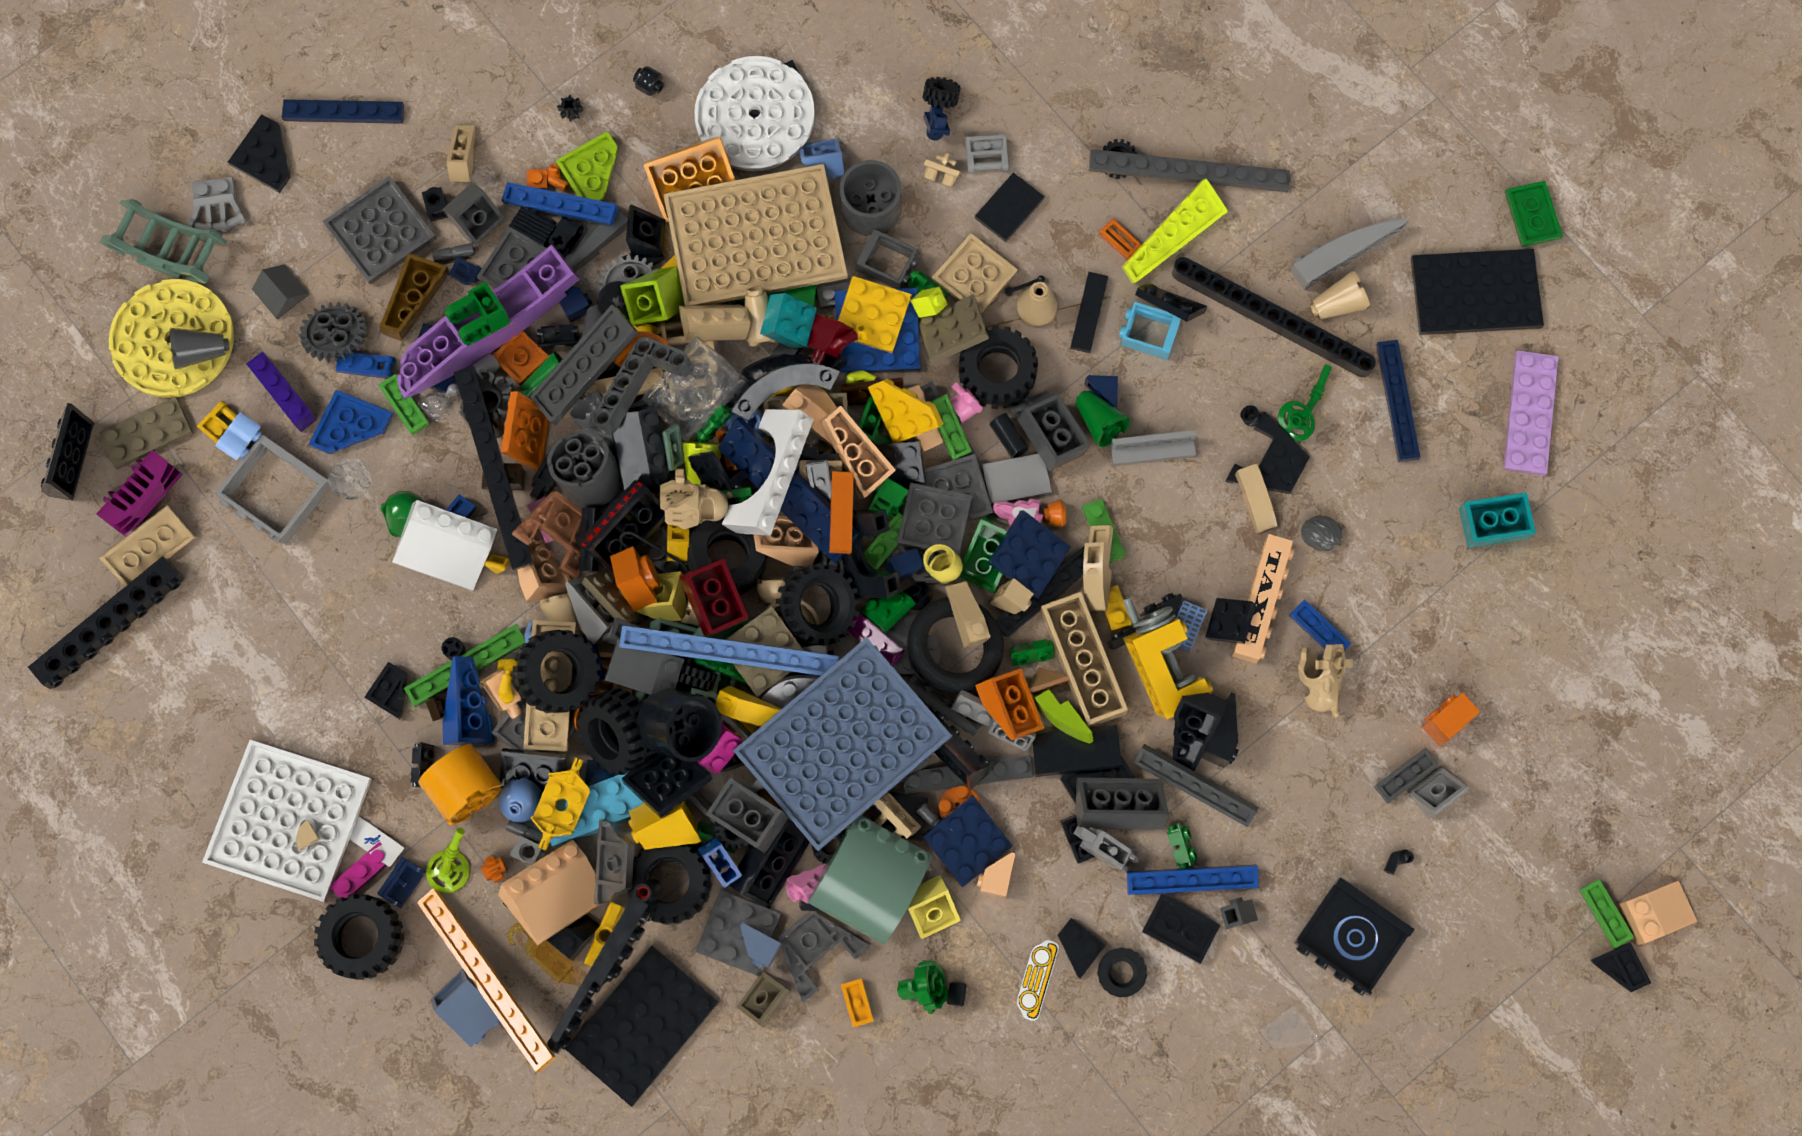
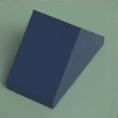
M1088 375L1084 385L1117 408L1118 376Z
M919 548L890 557L885 565L886 571H898L900 582L925 568L923 556Z

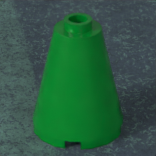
M556 351L550 353L522 384L520 393L530 398L531 394L563 358Z
M1082 391L1078 394L1075 404L1097 445L1100 447L1109 446L1112 439H1117V435L1120 432L1124 434L1130 426V419L1127 415L1092 391Z

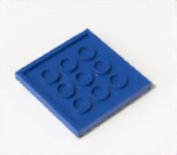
M917 288L896 289L912 294L911 299L917 295ZM835 291L837 321L847 291ZM911 301L909 302L893 354L852 342L843 349L847 364L839 370L840 373L862 370L866 372L920 370L918 315Z

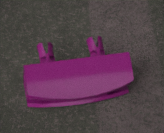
M154 450L143 461L140 459L136 460L139 467L132 464L131 467L134 473L127 478V481L119 487L120 489L116 493L113 491L108 492L111 499L104 496L105 504L96 514L125 537L137 528L182 476L180 471Z

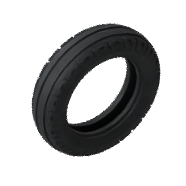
M941 598L931 602L916 615L908 632L907 649L913 668L927 684L943 692L959 694L961 690L966 692L976 690L975 685L993 678L1003 658V636L993 615L982 605L978 604L985 618L990 638L983 643V656L979 665L965 673H953L944 670L936 664L928 650L927 639L932 625L941 619L954 617L949 598Z

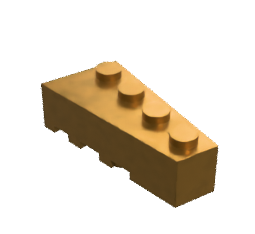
M408 253L379 326L382 335L400 341L403 340L448 277L449 271L447 266Z

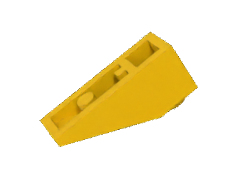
M667 524V553L681 561L687 562L689 528L684 530L677 525ZM667 556V561H675Z
M732 686L720 690L715 703L719 713L732 719L758 726H763L782 709Z

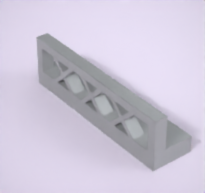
M1195 430L1112 439L1110 445L1113 466L1195 457Z

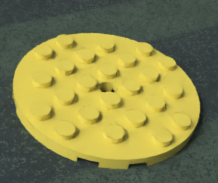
M183 279L162 280L160 283L151 286L148 284L136 291L135 295L127 303L124 302L117 311L109 332V350L111 351L112 362L118 373L126 382L140 392L160 398L186 396L210 384L226 366L234 344L233 322L223 302L203 285ZM170 328L223 334L224 338H228L229 351H225L226 355L185 368L175 369L171 343L167 342V337L170 335Z

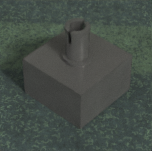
M474 183L468 185L442 209L464 238L474 245L478 244L505 219L484 190Z

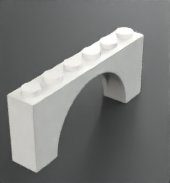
M765 409L758 428L775 441L776 454L772 470L765 483L753 496L741 503L729 505L722 525L735 533L771 536L814 419L801 410Z

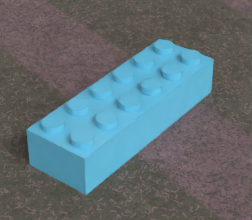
M626 774L617 775L588 786L591 791L573 835L554 837L550 840L551 846L558 849L572 839L576 842L597 834L599 819H607L615 827L631 820L629 811L644 802L623 784L621 778ZM565 799L559 800L556 804L558 811H564L568 806V802Z

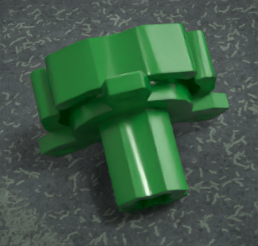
M923 960L915 968L914 978L898 982V996L902 1000L917 998L919 1004L923 1005L924 1010H927L929 1014H933L936 1009H941L944 1002L947 1001L948 988L946 986L943 987L947 979L943 969L938 966L936 961Z

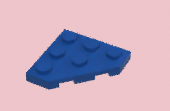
M335 390L309 442V446L327 454H332L385 433L393 413Z

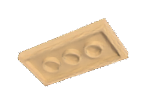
M167 504L102 554L99 559L125 587L162 556L167 559L196 538V536Z

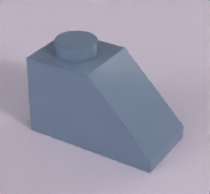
M742 922L740 928L748 956L753 959L751 963L761 969L764 966L770 968L782 944Z

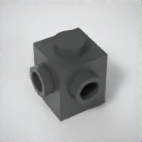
M1242 897L1229 901L1230 905L1220 908L1226 929L1258 921L1252 899L1243 901Z

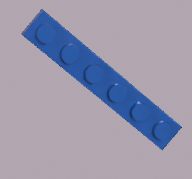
M509 182L506 184L501 199L504 204L527 209L530 207L537 211L613 226L619 208L616 204Z
M1256 864L1126 871L1128 895L1259 888L1258 866Z

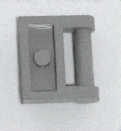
M1006 134L966 137L968 174L983 170L1002 169V171H1008ZM1001 157V161L974 163V158Z

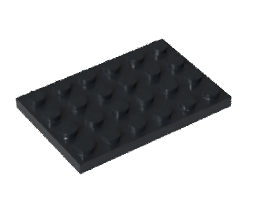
M1534 249L1411 256L1419 335L1539 329L1544 326Z
M651 946L565 1050L628 1105L633 1107L719 1002L655 947Z

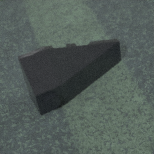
M1208 692L1182 696L1174 713L1173 760L1195 771L1223 716L1228 701Z

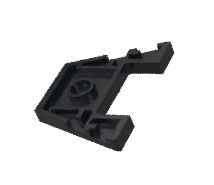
M1263 412L1261 420L1254 430L1271 438L1272 442L1258 467L1267 490L1290 494L1310 456L1266 412ZM1234 464L1225 482L1238 483L1235 474L1237 470L1243 467Z

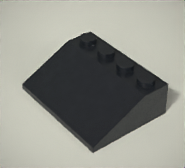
M67 403L62 417L57 423L58 432L56 438L52 441L53 450L51 457L48 458L46 463L47 471L41 481V491L49 497L73 501L94 422L71 403Z

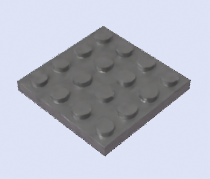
M390 176L323 221L369 284H372L404 262L408 253L414 255L437 239Z

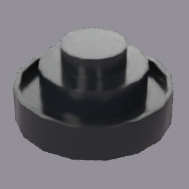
M925 584L912 585L904 591L916 603L910 610H922L932 600L931 590Z

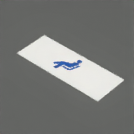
M358 816L350 840L367 852L380 841L382 845L374 850H381L384 853V859L381 862L391 867L404 847Z

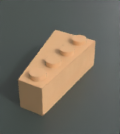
M842 406L836 407L820 421L836 453L839 454V459L842 461L845 471L854 473L853 487L859 499L868 496L896 471Z

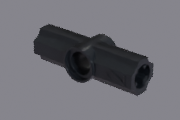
M582 508L581 531L576 535V544L580 548L579 571L598 572V562L578 541L600 518V508Z

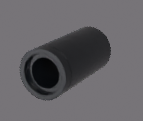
M1007 413L999 415L990 422V427L1011 459L1019 457L1029 449Z

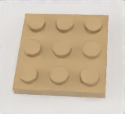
M971 233L932 276V280L958 301L974 294L982 314L1015 277L1018 269Z

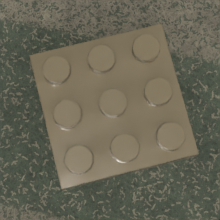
M974 294L946 306L937 315L918 319L928 357L932 364L989 339Z
M772 606L725 639L804 651ZM733 663L756 696H759L777 681L792 672Z

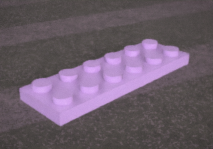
M1519 350L1515 352L1503 470L1541 476L1547 474L1558 356Z

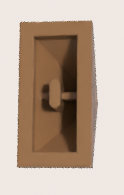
M1039 667L1029 685V690L1033 696L1048 689L1051 690L1066 685L1069 679L1066 675Z

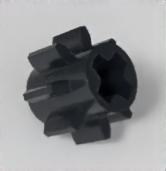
M571 95L561 98V105H557L558 111L561 112V118L566 117L570 122L572 119H579V112L583 111L579 98L574 99Z

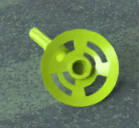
M461 827L456 829L451 843L447 844L446 849L436 853L427 865L426 876L429 884L442 893H453L460 890L466 884L470 875L469 863L465 856L459 852V844L465 833V830ZM442 857V859L437 862V864L435 865V868H434V870H433V869H432V866H433V864L435 863V861H436L438 858ZM456 857H457V858L461 861V863H462V864L459 865V866H457V865L453 862V860H455ZM460 872H462L461 880L456 885H453V882L458 879ZM437 876L441 881H444L445 887L436 884L433 878Z

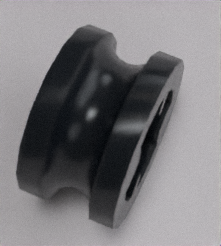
M1253 405L1246 406L1240 413L1241 419L1247 426H1255L1261 420L1260 412Z

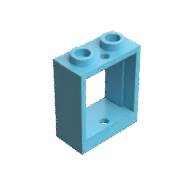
M1134 301L1133 307H1128L1125 319L1128 320L1127 325L1122 326L1119 338H1122L1121 346L1168 360L1181 319L1167 311ZM1136 315L1170 325L1163 348L1129 338Z

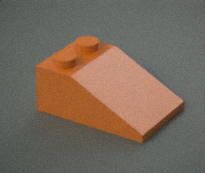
M1021 668L975 685L982 705L1011 740L1044 729Z

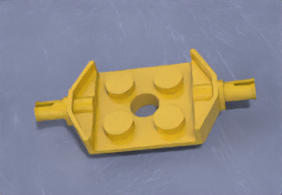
M575 758L569 771L548 774L550 776L535 813L533 817L531 816V820L543 833L538 846L540 849L547 851L550 840L554 837L573 835L591 791L580 778L579 770L584 762L581 759ZM561 799H565L568 802V806L564 811H558L556 808L557 802Z

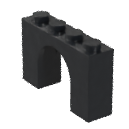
M886 509L853 510L852 525L860 533L852 543L851 554H844L843 560L846 575L853 580L850 586L851 588L857 587L858 590L854 597L889 598L901 593L898 571H878L874 569L866 560L863 552L865 536H876L890 530Z

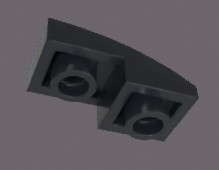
M804 444L799 461L828 459V461H839V454H831V451H822L818 454L817 446L810 447V444Z
M1076 814L1060 820L1077 864L1094 858L1095 856L1080 847L1083 840L1073 834L1078 826Z

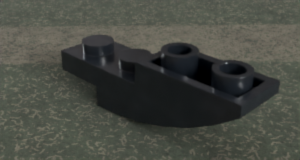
M1171 592L1161 598L1163 601L1157 605L1153 602L1143 608L1144 612L1139 615L1142 617L1169 606L1173 609L1171 613H1175L1183 597L1181 594L1174 595ZM1131 624L1129 625L1130 629L1123 633L1120 630L1111 635L1112 639L1107 642L1110 649H1117L1125 645L1123 638L1135 633L1138 627H1134Z

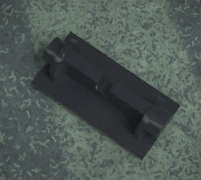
M574 324L559 325L560 332L556 333L555 326H542L540 329H537V337H539L538 347L552 348L555 345L573 346L580 341L579 327L574 326Z
M420 742V744H415L414 748H412V764H418V767L411 768L410 783H412V787H421L418 783L420 777L433 765L435 756L434 745Z

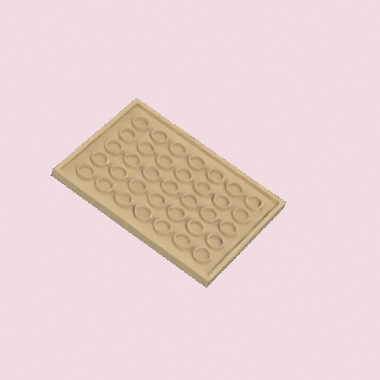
M824 164L664 194L685 306L712 305L743 299L747 294V288L756 285L763 286V290L769 294L848 279Z

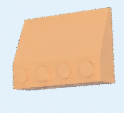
M573 839L503 882L498 894L537 946L601 905L594 904L596 874L586 855Z

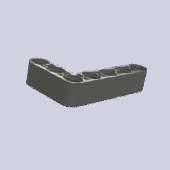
M648 337L638 339L593 415V421L601 432L606 435L616 432L653 366L681 377L690 375L693 372L694 365L687 354L680 349Z

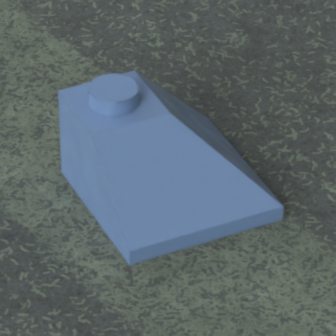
M838 138L806 143L804 147L799 149L801 161L807 167L824 164L826 177L829 179H837L844 175L842 153Z

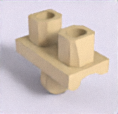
M948 151L945 156L938 154L936 160L942 162V165L927 159L924 163L926 166L924 178L935 181L938 171L945 173L942 184L951 188L954 186L957 178H961L962 173L947 167L948 165L955 167L957 162L950 159L951 153Z

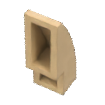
M1257 463L1237 470L1235 476L1242 490V498L1257 534L1277 527L1273 507Z

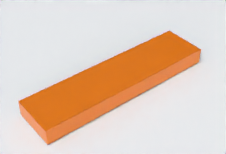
M832 471L829 553L851 554L854 475L852 472Z

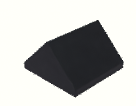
M631 204L628 211L626 242L631 255H661L663 253L665 219Z

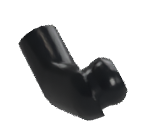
M1407 849L1392 852L1383 871L1394 875L1398 865L1411 863L1414 860V854Z

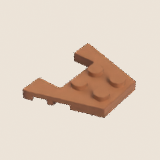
M554 491L513 531L512 535L525 544H531L539 528L567 548L560 569L573 578L579 576L580 548L576 544V535L581 531L582 509L559 492Z

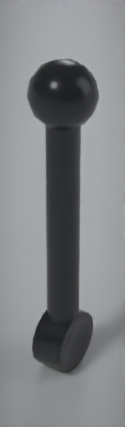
M1040 275L1037 279L1017 287H1007L1005 294L1011 296L1013 292L1031 286L1036 282H1044L1045 277Z

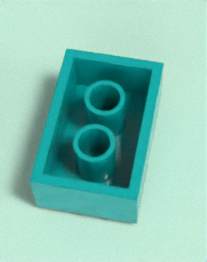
M1527 492L1466 501L1459 508L1467 548L1526 540L1536 533Z

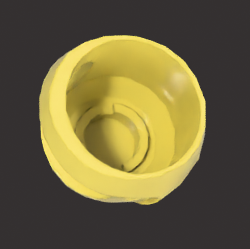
M936 544L928 548L924 554L923 562L925 569L935 580L942 584L953 582L961 575L963 568L961 558L950 547ZM938 550L946 551V553L935 556L930 565H928V560L932 553Z

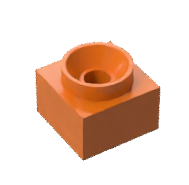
M634 546L610 556L616 585L635 612L656 603L655 588L661 586L658 573L649 556L640 557Z

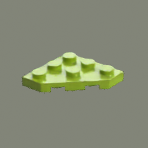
M606 131L555 160L578 197L604 202L618 154V146L609 132Z

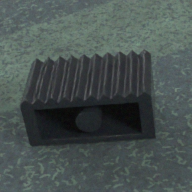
M520 207L509 227L548 248L550 246L549 238L557 227L556 222L549 217L544 219L538 216L539 213L530 207L528 209Z

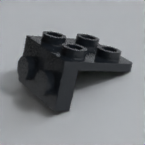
M713 451L692 454L688 457L691 468L696 472L701 481L700 483L707 485L709 488H715L720 491L736 489L748 477L745 469L725 472Z

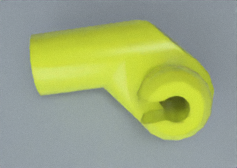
M863 370L853 371L847 374L845 383L874 381L877 379V376Z

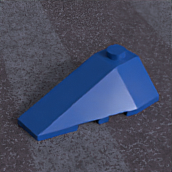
M454 656L452 658L442 723L443 745L494 743V735L491 733L493 731V720L491 715H488L485 706L487 700L485 696H482L479 687L480 678L473 657Z

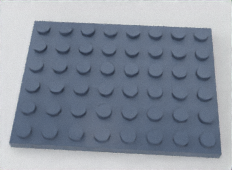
M866 637L733 751L819 852L946 743L952 735Z

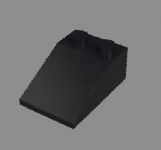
M1232 692L1226 699L1228 702L1223 716L1202 756V759L1222 768H1225L1227 764L1231 765L1239 752V749L1236 748L1238 744L1236 697Z

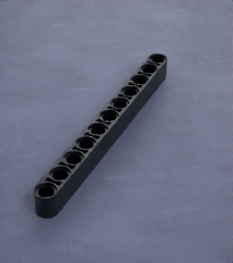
M1180 257L1175 261L1172 276L1182 284L1358 377H1367L1374 369L1376 364L1375 358L1360 348L1189 258ZM1178 267H1184L1187 271L1181 272L1178 270ZM1201 276L1205 281L1200 282L1195 277ZM1214 286H1220L1223 290L1217 291L1214 289ZM1237 295L1241 298V300L1236 301L1232 298V296ZM1250 305H1257L1259 310L1251 309ZM1268 315H1275L1277 320L1270 319ZM1287 324H1293L1296 329H1289ZM1305 334L1313 335L1314 339L1306 338ZM1323 344H1330L1332 349L1325 348ZM1342 353L1349 354L1350 359L1344 358ZM1364 362L1368 364L1369 368L1365 369L1361 367L1360 363Z

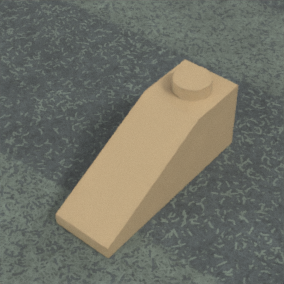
M455 125L446 161L450 182L462 183L471 181L475 125Z
M967 582L946 586L945 588L964 648L986 642L990 638L987 624Z

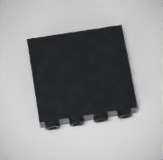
M1340 877L1333 884L1294 944L1298 946L1296 948L1298 952L1306 957L1311 955L1316 959L1315 964L1324 970L1328 967L1335 972L1333 976L1343 983L1345 981L1353 985L1351 989L1363 996L1364 994H1372V989L1407 937H1410L1415 929ZM1346 917H1363L1369 920L1375 927L1378 943L1375 951L1369 957L1362 960H1350L1342 956L1336 949L1333 939L1334 930L1338 923ZM1351 918L1345 921L1338 931V941L1341 948L1352 956H1363L1369 953L1376 943V932L1373 926L1361 918ZM1353 929H1358L1364 934V943L1359 947H1353L1347 941V934ZM1356 931L1352 932L1349 936L1350 942L1355 945L1360 944L1362 935Z

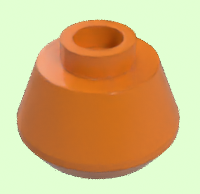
M1058 499L1047 504V508L1043 509L1044 521H1048L1049 525L1059 528L1066 525L1065 503Z

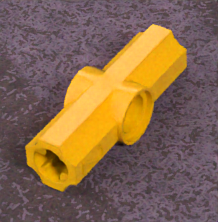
M610 902L601 925L595 932V938L584 964L592 967L606 943L602 942L601 934L607 930L613 931L625 910L624 907Z

